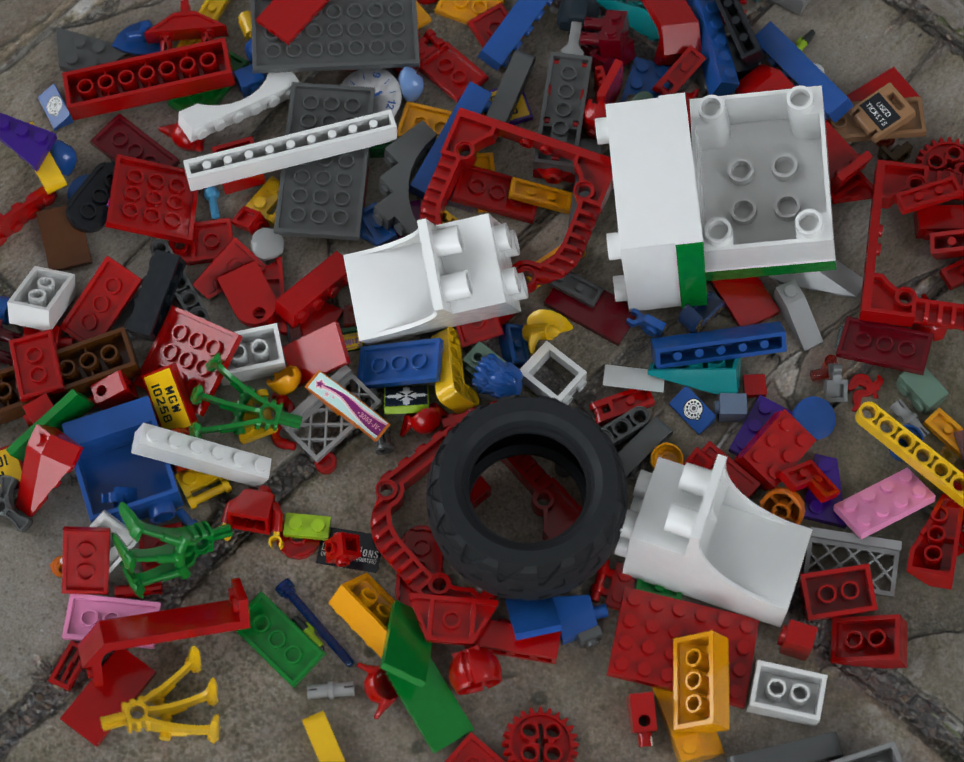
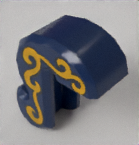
M708 291V305L691 307L689 304H686L679 314L678 322L690 333L700 332L709 324L712 318L717 317L722 312L725 302L713 291Z

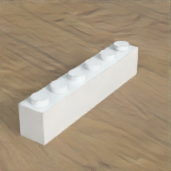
M143 423L135 432L131 453L256 488H259L269 479L272 460L271 458Z

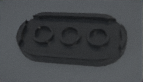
M115 161L103 162L97 165L70 198L66 207V216L69 223L78 231L93 233L101 230L106 225L107 203L110 198Z

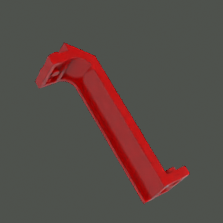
M641 0L659 32V44L654 57L656 66L674 64L690 45L699 52L702 51L699 21L686 0Z
M760 64L739 81L740 85L735 90V94L792 89L795 86L779 69ZM825 119L830 188L836 192L857 173L865 169L873 156L868 150L862 155L856 153Z
M231 579L232 588H228L229 600L98 621L78 644L82 668L87 669L88 679L93 678L94 687L104 685L102 659L107 653L114 650L250 628L248 598L241 579Z

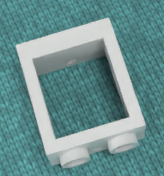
M545 341L520 369L523 374L521 381L537 395L556 398L566 405L571 403L574 393L582 391L587 384V372L548 341ZM550 357L576 376L558 396L533 377Z

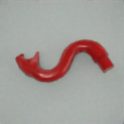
M273 392L272 398H276L277 405L283 403L287 413H291L295 409L294 403L288 396ZM278 424V431L271 434L273 444L283 450L295 451L297 443L282 438L279 435L282 427Z

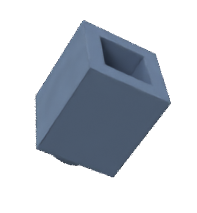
M720 393L718 401H714V414H718V422H745L747 417V394Z

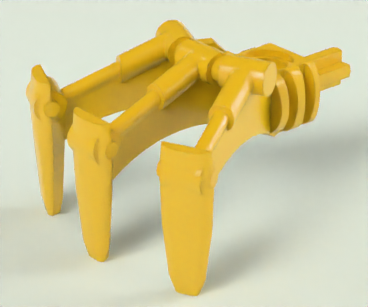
M194 645L191 646L188 656L185 658V665L158 688L152 689L144 697L143 695L138 696L137 701L133 698L129 699V703L122 702V712L100 717L103 731L126 725L128 734L132 733L133 730L141 732V728H144L146 732H159V739L162 741H170L171 736L187 737V735H207V740L212 744L219 741L221 726L218 714L213 716L210 725H187L171 722L173 720L172 716L204 701H207L208 705L215 707L219 700L217 682L214 677L211 678L204 692L176 702L165 703L166 699L164 697L176 687V684L190 670L198 674L201 671V655L198 648ZM138 711L142 713L143 716L139 719H135L131 716V714L133 712Z

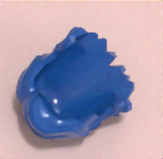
M494 354L482 357V360L478 361L479 366H475V370L478 372L472 375L474 377L472 379V386L477 388V393L489 394L498 400L502 397L519 395L521 393L523 374L511 362L504 363Z

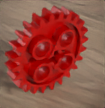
M942 137L939 138L938 143L932 140L930 145L925 144L923 150L920 149L915 163L929 166V171L938 170L945 173L954 172L955 174L962 175L960 172H964V143L962 145L959 144V138L952 142L951 137H948L947 142H944Z
M530 707L528 715L522 710L520 718L514 715L512 719L513 724H507L506 729L508 731H504L503 737L506 739L502 742V747L506 748L503 756H510L507 762H539L540 745L537 742L539 739L538 726L541 725L542 762H575L573 759L577 758L578 752L575 750L578 749L579 743L573 741L577 739L578 734H571L574 726H566L568 718L560 720V712L553 716L551 715V708L548 709L547 713H543L542 707H539L538 712L535 713L533 708ZM530 730L534 736H526L523 731ZM547 731H554L557 737L548 736ZM529 752L533 754L534 758L527 759L523 753ZM553 753L558 757V759L551 760L548 758L547 754Z

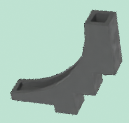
M423 120L385 148L384 161L391 169L379 177V190L385 198L374 206L373 218L379 226H383L387 231L394 226L395 231L404 237L418 229V224L413 216L409 202L408 189L410 180L416 166L424 155L431 150L437 138V134Z

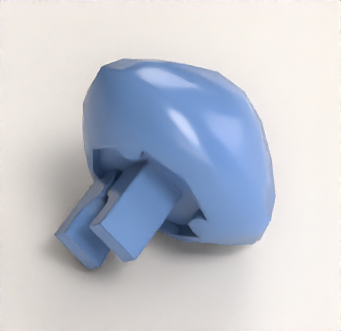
M406 66L400 72L399 77L395 78L400 85L402 98L408 102H416L423 92L424 80L415 69Z

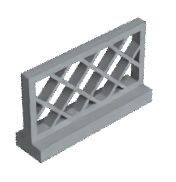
M347 365L341 367L330 377L345 389L347 385L354 381L358 385V393L352 394L360 400L361 398H371L375 402L370 406L372 410L375 411L382 405V401L352 373ZM311 394L291 412V414L302 416L300 428L309 427L308 438H299L295 434L299 429L281 425V427L288 436H291L318 463L356 428L350 423H344L342 416L340 423H328L329 413L334 412L327 406L323 408L325 404ZM316 413H325V423H313V416ZM325 427L324 438H312V428ZM328 427H340V434L336 438H328ZM312 442H324L323 450L316 455L311 450Z
M810 527L813 530L806 549L803 574L808 573L809 568L815 564L821 571L825 570L819 561L827 555H830L837 565L833 569L843 568L842 565L851 558L856 565H861L855 555L860 551H864L873 559L867 564L870 565L875 562L883 572L875 579H872L875 595L894 597L902 541L867 536L861 540L853 533ZM812 543L821 544L827 553L817 559L811 552ZM838 547L844 548L850 555L841 563L832 553ZM883 555L894 556L893 565L887 570L877 560ZM810 557H811V558L813 559V561H814V562L811 563V564H810ZM892 569V573H891V577H890V575H889L887 572H889V571ZM885 575L890 582L889 591L880 590L875 581Z

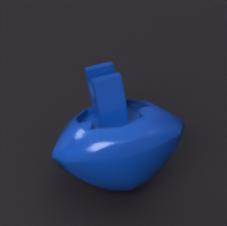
M56 140L50 153L61 173L70 176L77 162L76 151L68 143Z

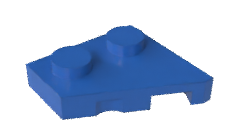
M374 202L363 209L360 237L378 247L390 243L398 237L392 227L387 231L383 226H379L375 222L373 214L374 206L377 202Z

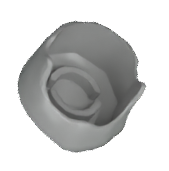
M272 228L257 230L251 240L253 254L263 263L279 257L284 251L282 235L274 234V229Z

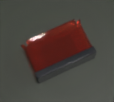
M290 324L286 325L288 344L301 338L299 324L294 328Z

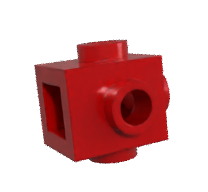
M337 532L333 534V537L324 541L327 563H334L338 567H344L361 557L360 540L357 534Z

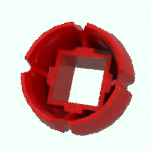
M477 645L452 654L453 659L449 667V680L456 694L466 695L483 691L484 686L489 689L503 681L502 667L498 658L486 648Z

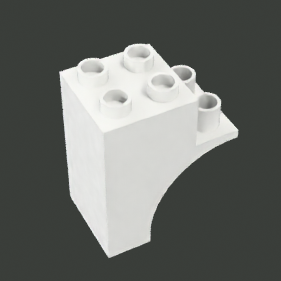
M489 213L439 225H434L426 218L417 220L418 229L408 236L378 247L343 255L359 341L369 345L521 312L519 300L529 297L523 272L518 273L516 267H512L511 257L520 255L516 232L514 229L509 230L507 223L501 224Z
M718 454L713 470L686 462V465H682L658 457L653 473L641 469L633 492L634 498L630 510L627 509L623 528H620V539L615 550V555L625 558L622 573L781 628L813 529L780 518L761 508L743 495L733 484L727 473L726 456Z

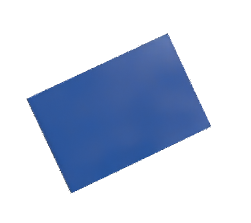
M552 597L532 601L504 598L516 640L562 631L561 622Z

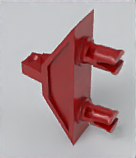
M181 0L180 12L172 13L144 32L147 44L160 43L161 51L173 49V41L201 39V42L214 40L216 37L229 36L225 24L195 10H191L189 0Z

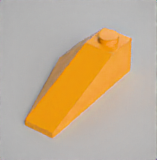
M652 687L677 762H702L725 754L717 732L675 731L674 692Z

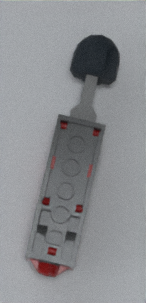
M562 0L560 4L557 25L561 30L568 31V35H570L569 43L561 49V53L551 51L538 129L539 134L578 147L581 144L583 116L592 67V56H584V52L579 47L580 35L582 31L592 33L596 31L584 30L585 17L599 18V5L596 0ZM535 149L533 178L545 179L550 184H558L561 181L575 183L576 172L574 171L573 161L553 154L545 155L538 149Z

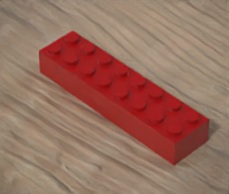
M225 37L62 73L67 109L73 120L236 85L230 51Z

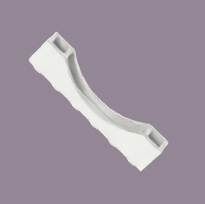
M293 72L268 73L261 87L243 100L225 105L195 104L179 111L178 125L191 142L204 139L211 133L222 131L229 125L240 123L247 117L258 115L267 108H273L285 100H290L292 82L300 81Z

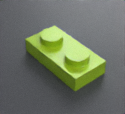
M286 512L283 536L325 541L330 536L332 519L330 516Z

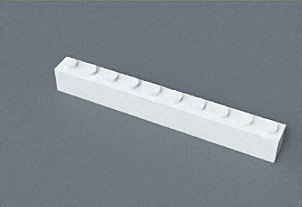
M390 109L183 160L190 191H195L397 140V126Z

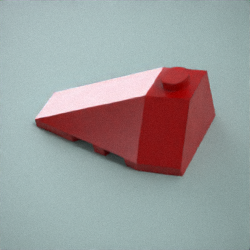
M36 424L27 443L16 507L28 517H33L47 501L48 494L52 489L59 487L63 476L74 469L83 447L56 427Z

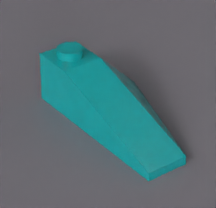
M596 0L598 4L607 10L627 11L630 27L640 34L646 35L649 40L659 41L658 29L642 1Z
M741 358L656 369L654 362H652L648 368V375L712 394L738 393L740 387Z

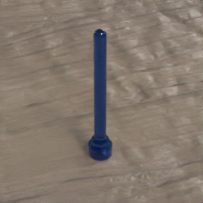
M287 578L278 584L275 591L279 596L289 599L347 667H352L354 665L352 657L295 593L294 583Z

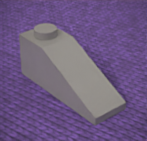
M793 279L776 287L772 299L803 352L822 344L823 339L813 314L796 280Z

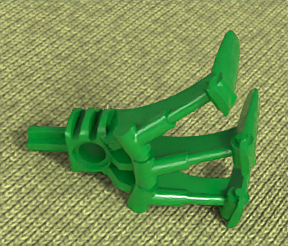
M219 352L213 355L206 363L207 371L214 372L217 369L230 381V385L240 393L238 396L239 400H236V403L205 394L201 384L193 388L190 398L193 405L201 404L202 400L220 406L219 408L233 412L232 416H234V419L230 424L201 427V424L195 421L191 423V426H188L190 436L201 439V434L220 432V434L234 432V435L237 436L246 434L245 428L255 426V429L258 430L260 425H264V430L272 427L273 431H276L278 424L300 429L302 416L282 411L283 403L277 405L274 399L268 402L267 396L264 395L262 398L256 394L257 391L252 386L243 384L221 364L222 358ZM251 399L261 408L247 406V403ZM263 410H272L274 418L271 420L265 419L262 414ZM244 413L257 415L256 419L243 421Z
M120 502L118 506L119 513L130 532L129 535L136 542L139 541L143 533L168 544L149 549H129L120 536L114 532L112 533V540L122 559L119 565L135 595L144 598L142 594L145 592L144 586L162 580L168 581L177 577L181 579L189 578L191 575L189 567L195 564L196 558L200 554L204 555L207 552H213L214 541L233 536L230 524L211 528L207 521L196 522L193 525L180 528H166L147 524L140 521L125 502ZM136 562L162 563L151 570L134 573Z

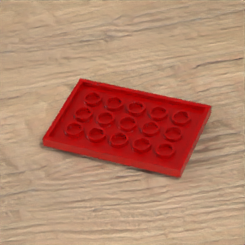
M624 587L606 676L674 692L673 639L715 631L728 638L729 706L743 709L746 704L759 620Z

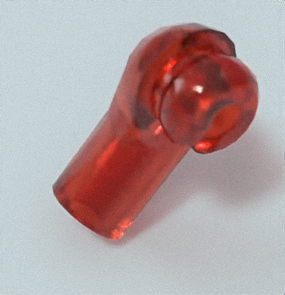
M827 355L820 369L810 371L811 380L816 381L830 378L828 363H838L837 357Z

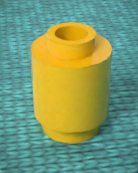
M248 10L242 12L238 17L239 27L247 41L252 39L251 11Z

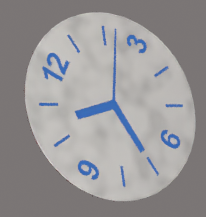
M381 68L359 69L342 82L341 85L375 87L373 114L391 109L394 117L398 112L401 104V88L396 78L390 72Z

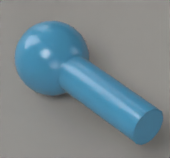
M216 186L204 188L203 196L209 201L212 219H218L220 214L217 199L220 196V191Z

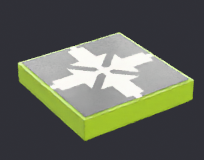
M428 385L384 387V414L418 413L424 408H429Z

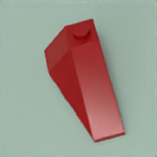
M946 494L941 495L930 514V518L920 531L916 542L910 548L907 572L928 586L952 590L964 508Z

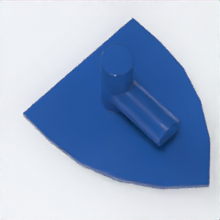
M150 20L137 22L126 27L118 34L112 47L132 55H146L161 51L160 43L147 44L144 32L153 27Z

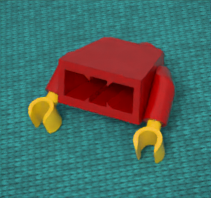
M261 485L258 490L244 489L239 496L226 503L221 522H223L221 526L230 524L233 529L270 535L273 532V536L268 540L271 549H273L274 541L277 540L280 541L279 549L283 548L284 542L280 537V532L283 530V513L280 504L275 501V495L270 487ZM232 536L224 538V540L229 541Z

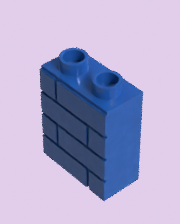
M149 396L62 424L64 434L83 447L74 468L91 523L94 522L103 510H106L124 524L119 508H114V503H101V494L114 492V487H137V501L127 505L139 520L149 518L151 523L166 522L177 515L176 508L185 506L172 464L131 453L134 434L143 423L160 427Z

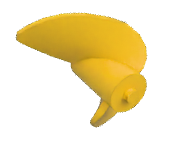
M538 309L529 314L527 324L523 326L522 335L526 341H529V350L533 355L537 351L536 345L539 340H552L560 333L572 330L573 326L564 316L557 312Z

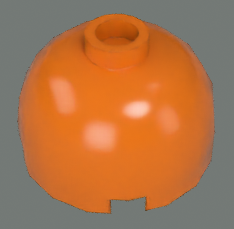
M777 487L770 490L759 504L766 511L798 525L803 521L806 511L801 495L790 491L787 487Z

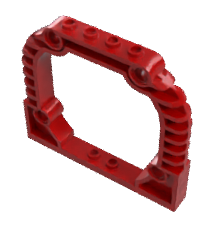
M460 107L442 147V156L423 197L420 208V220L426 218L434 225L443 224L445 207L463 167L474 165L477 161V152L495 144L498 136L517 142L527 149H531V147L538 149L545 155L553 154L573 161L574 171L579 178V182L575 184L573 189L578 206L562 244L554 255L542 263L532 260H521L512 265V267H516L518 273L523 272L525 277L529 276L532 278L527 283L528 293L535 291L538 285L550 284L555 280L565 277L580 262L599 215L602 214L613 188L611 157ZM464 151H470L469 155L467 156H461V153ZM583 191L590 192L586 197L580 196V193Z
M877 159L874 170L859 320L912 327L914 323L921 324L922 326L929 325L936 328L943 327L964 331V304L918 298L912 288L901 287L898 289L884 274L875 273L876 256H880L881 243H878V237H882L883 224H880L881 208L888 209L896 204L893 198L895 193L955 175L963 191V196L956 199L964 200V174L945 173L938 170L929 171V166ZM900 300H906L908 303H903Z
M454 424L447 427L444 431L442 429L437 431L430 442L418 446L412 456L403 458L398 463V467L393 471L388 470L381 476V480L375 487L377 501L371 515V535L379 553L414 593L495 600L499 596L492 595L486 591L479 594L474 588L451 585L450 578L445 573H430L399 538L392 526L391 516L403 505L405 490L430 471L433 458L439 446L451 429L457 425ZM518 455L500 460L532 494V510L537 516H541L543 520L542 539L544 541L560 535L576 521L582 511L581 506L530 455ZM384 490L393 492L390 496H383L381 494ZM545 499L549 504L542 506L537 501ZM436 583H443L445 588L443 590H436L433 586Z

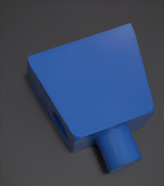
M590 595L553 597L562 631H559L561 632L562 645L577 640L578 633L598 626L597 619L609 617L606 604L593 606Z

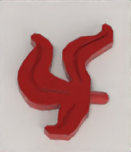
M856 374L853 376L848 384V391H853L858 386L865 389L854 392L852 396L853 412L859 409L863 397L873 395L875 399H878L879 396L876 392L879 391L884 381L880 375L876 376L877 380L874 382L866 374Z

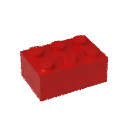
M783 409L772 415L737 455L734 461L761 483L760 487L764 491L776 488L781 482L778 478L780 472L795 466L816 442V439L786 409Z
M869 564L804 573L798 576L805 622L870 613L878 610Z

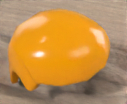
M288 366L279 373H274V381L267 379L266 383L274 393L287 395L298 387L302 377L301 372L296 366Z
M664 442L656 446L650 454V464L653 470L658 457L684 464L682 451L677 445Z

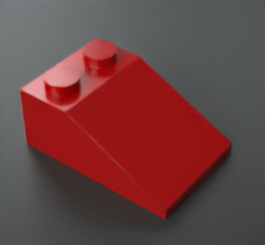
M900 614L832 618V664L881 669L907 668L908 623Z

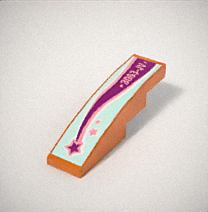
M320 370L315 373L304 387L335 414L342 416L356 429L359 428L374 442H377L391 425L360 399Z

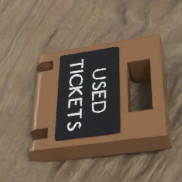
M890 82L849 110V114L854 116V121L868 137L872 136L871 140L874 143H877L916 117V111ZM893 97L902 106L901 110L898 111L891 103Z

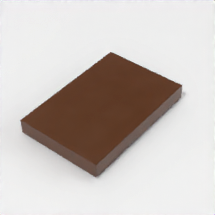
M67 205L36 212L48 267L57 271L93 264L86 233L78 231L69 223L66 216Z

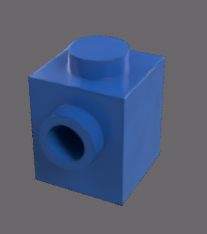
M253 64L234 71L236 83L244 98L258 90L267 78L266 73H253Z

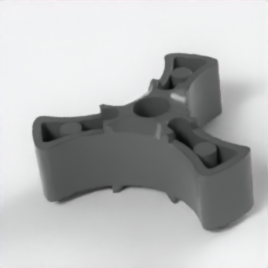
M1 475L0 517L8 518L13 522L17 531L24 533L31 527L33 520L22 516L14 505L13 495L19 479L8 475Z

